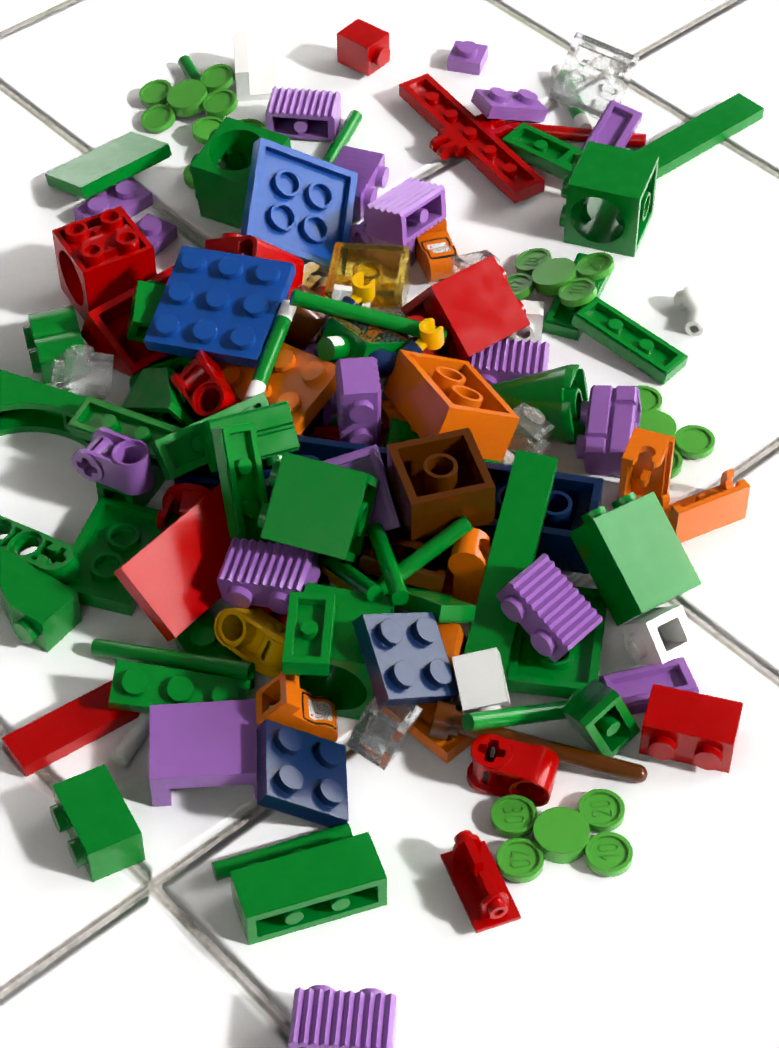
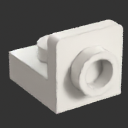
M520 300L525 307L526 317L530 325L508 339L511 341L515 338L518 342L522 339L525 342L529 340L533 343L536 341L541 342L545 302Z

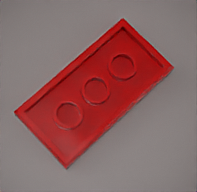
M219 483L113 572L167 642L175 639L221 598L217 577L230 546L221 484Z

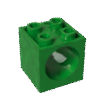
M225 117L219 127L211 132L207 143L199 153L193 156L190 163V173L192 174L195 196L201 216L241 229L254 142L262 137L291 148L290 137Z
M588 141L582 154H576L572 165V175H566L562 185L561 197L566 198V205L562 208L559 225L564 227L563 242L635 257L654 211L659 155Z
M283 451L281 461L275 460L270 472L269 485L274 486L270 502L264 503L259 513L257 526L262 529L260 538L358 564L381 481L365 472Z
M307 582L304 592L336 593V611L329 676L297 675L299 676L300 688L312 693L313 696H323L331 699L336 704L337 716L374 723L378 704L352 622L362 614L394 613V603L391 597L387 596L370 602L359 591Z

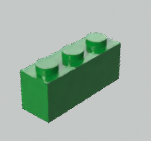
M369 832L355 836H342L327 844L309 849H296L285 856L264 862H250L239 869L229 871L232 899L248 945L388 905L387 876Z

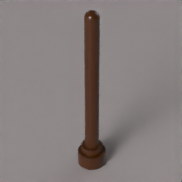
M437 701L428 736L446 741L447 737L457 738L458 734L473 739L484 734H497L507 739L550 748L559 757V762L635 783H642L647 778V770L642 765L502 727L467 732L462 726L464 712L455 710L456 705Z

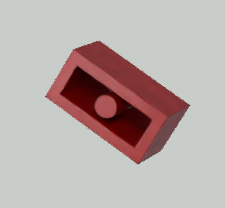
M653 684L642 724L639 754L652 756L659 760H671L694 765L704 770H717L729 773L739 731L743 703Z

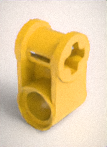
M257 606L245 609L228 608L219 612L214 622V633L221 645L230 649L246 662H253L255 664V671L260 674L275 678L282 672L286 624L281 623Z

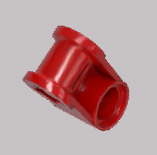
M201 349L195 354L196 359L180 374L175 372L170 376L173 385L186 398L193 410L203 418L241 402V399L224 378V373L220 367Z
M497 734L480 735L474 740L470 751L472 762L467 768V781L472 789L481 794L497 797L513 794L521 795L531 800L536 807L544 806L549 802L559 766V757L554 751L542 745H531L507 739ZM491 747H495L494 758L490 757ZM484 771L489 772L487 782L483 781Z

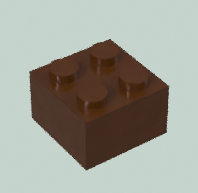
M469 428L387 445V479L411 541L437 535L462 515L469 520L472 527L494 523L496 487Z

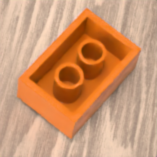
M400 349L396 357L395 367L383 391L394 405V409L411 425L410 429L417 433L420 438L469 428L484 461L485 459L503 461L520 420V417L470 362Z

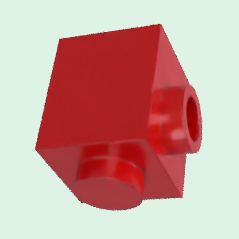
M356 19L336 34L337 62L361 74L370 76L390 61L389 32L361 19Z

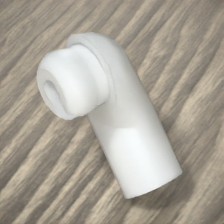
M686 286L683 290L675 293L674 303H680L678 306L679 310L685 311L688 309L690 312L685 325V331L689 335L696 337L704 332L710 315V308L698 289Z

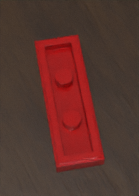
M111 680L2 737L3 747L23 775L27 777L138 718L140 713L108 708L112 685Z

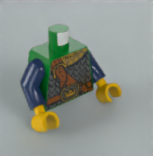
M358 272L352 277V294L350 297L344 296L341 301L358 306L359 303L373 301L375 298V279L370 284L363 286L364 273ZM328 315L321 327L322 338L317 343V353L323 361H332L334 364L339 359L374 357L377 359L379 377L389 378L395 367L396 357L400 349L423 353L424 349H440L444 344L443 326H439L436 329L433 318L424 319L419 324L420 338L414 340L406 334Z

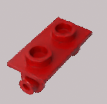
M469 830L459 832L454 837L453 851L440 854V858L475 933L521 919V915L486 842L481 841L477 835H472V832Z

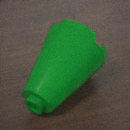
M570 364L491 384L490 386L520 417L515 433L568 445H576L577 435H585L586 425H581L580 421L582 401H588L584 370L578 369V364Z

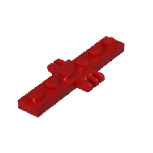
M428 73L399 84V96L439 132L437 137L430 141L429 147L442 160L454 156L458 159L465 157L514 204L544 192L545 180L502 141V138L514 130L504 120L487 119L483 114L474 116Z

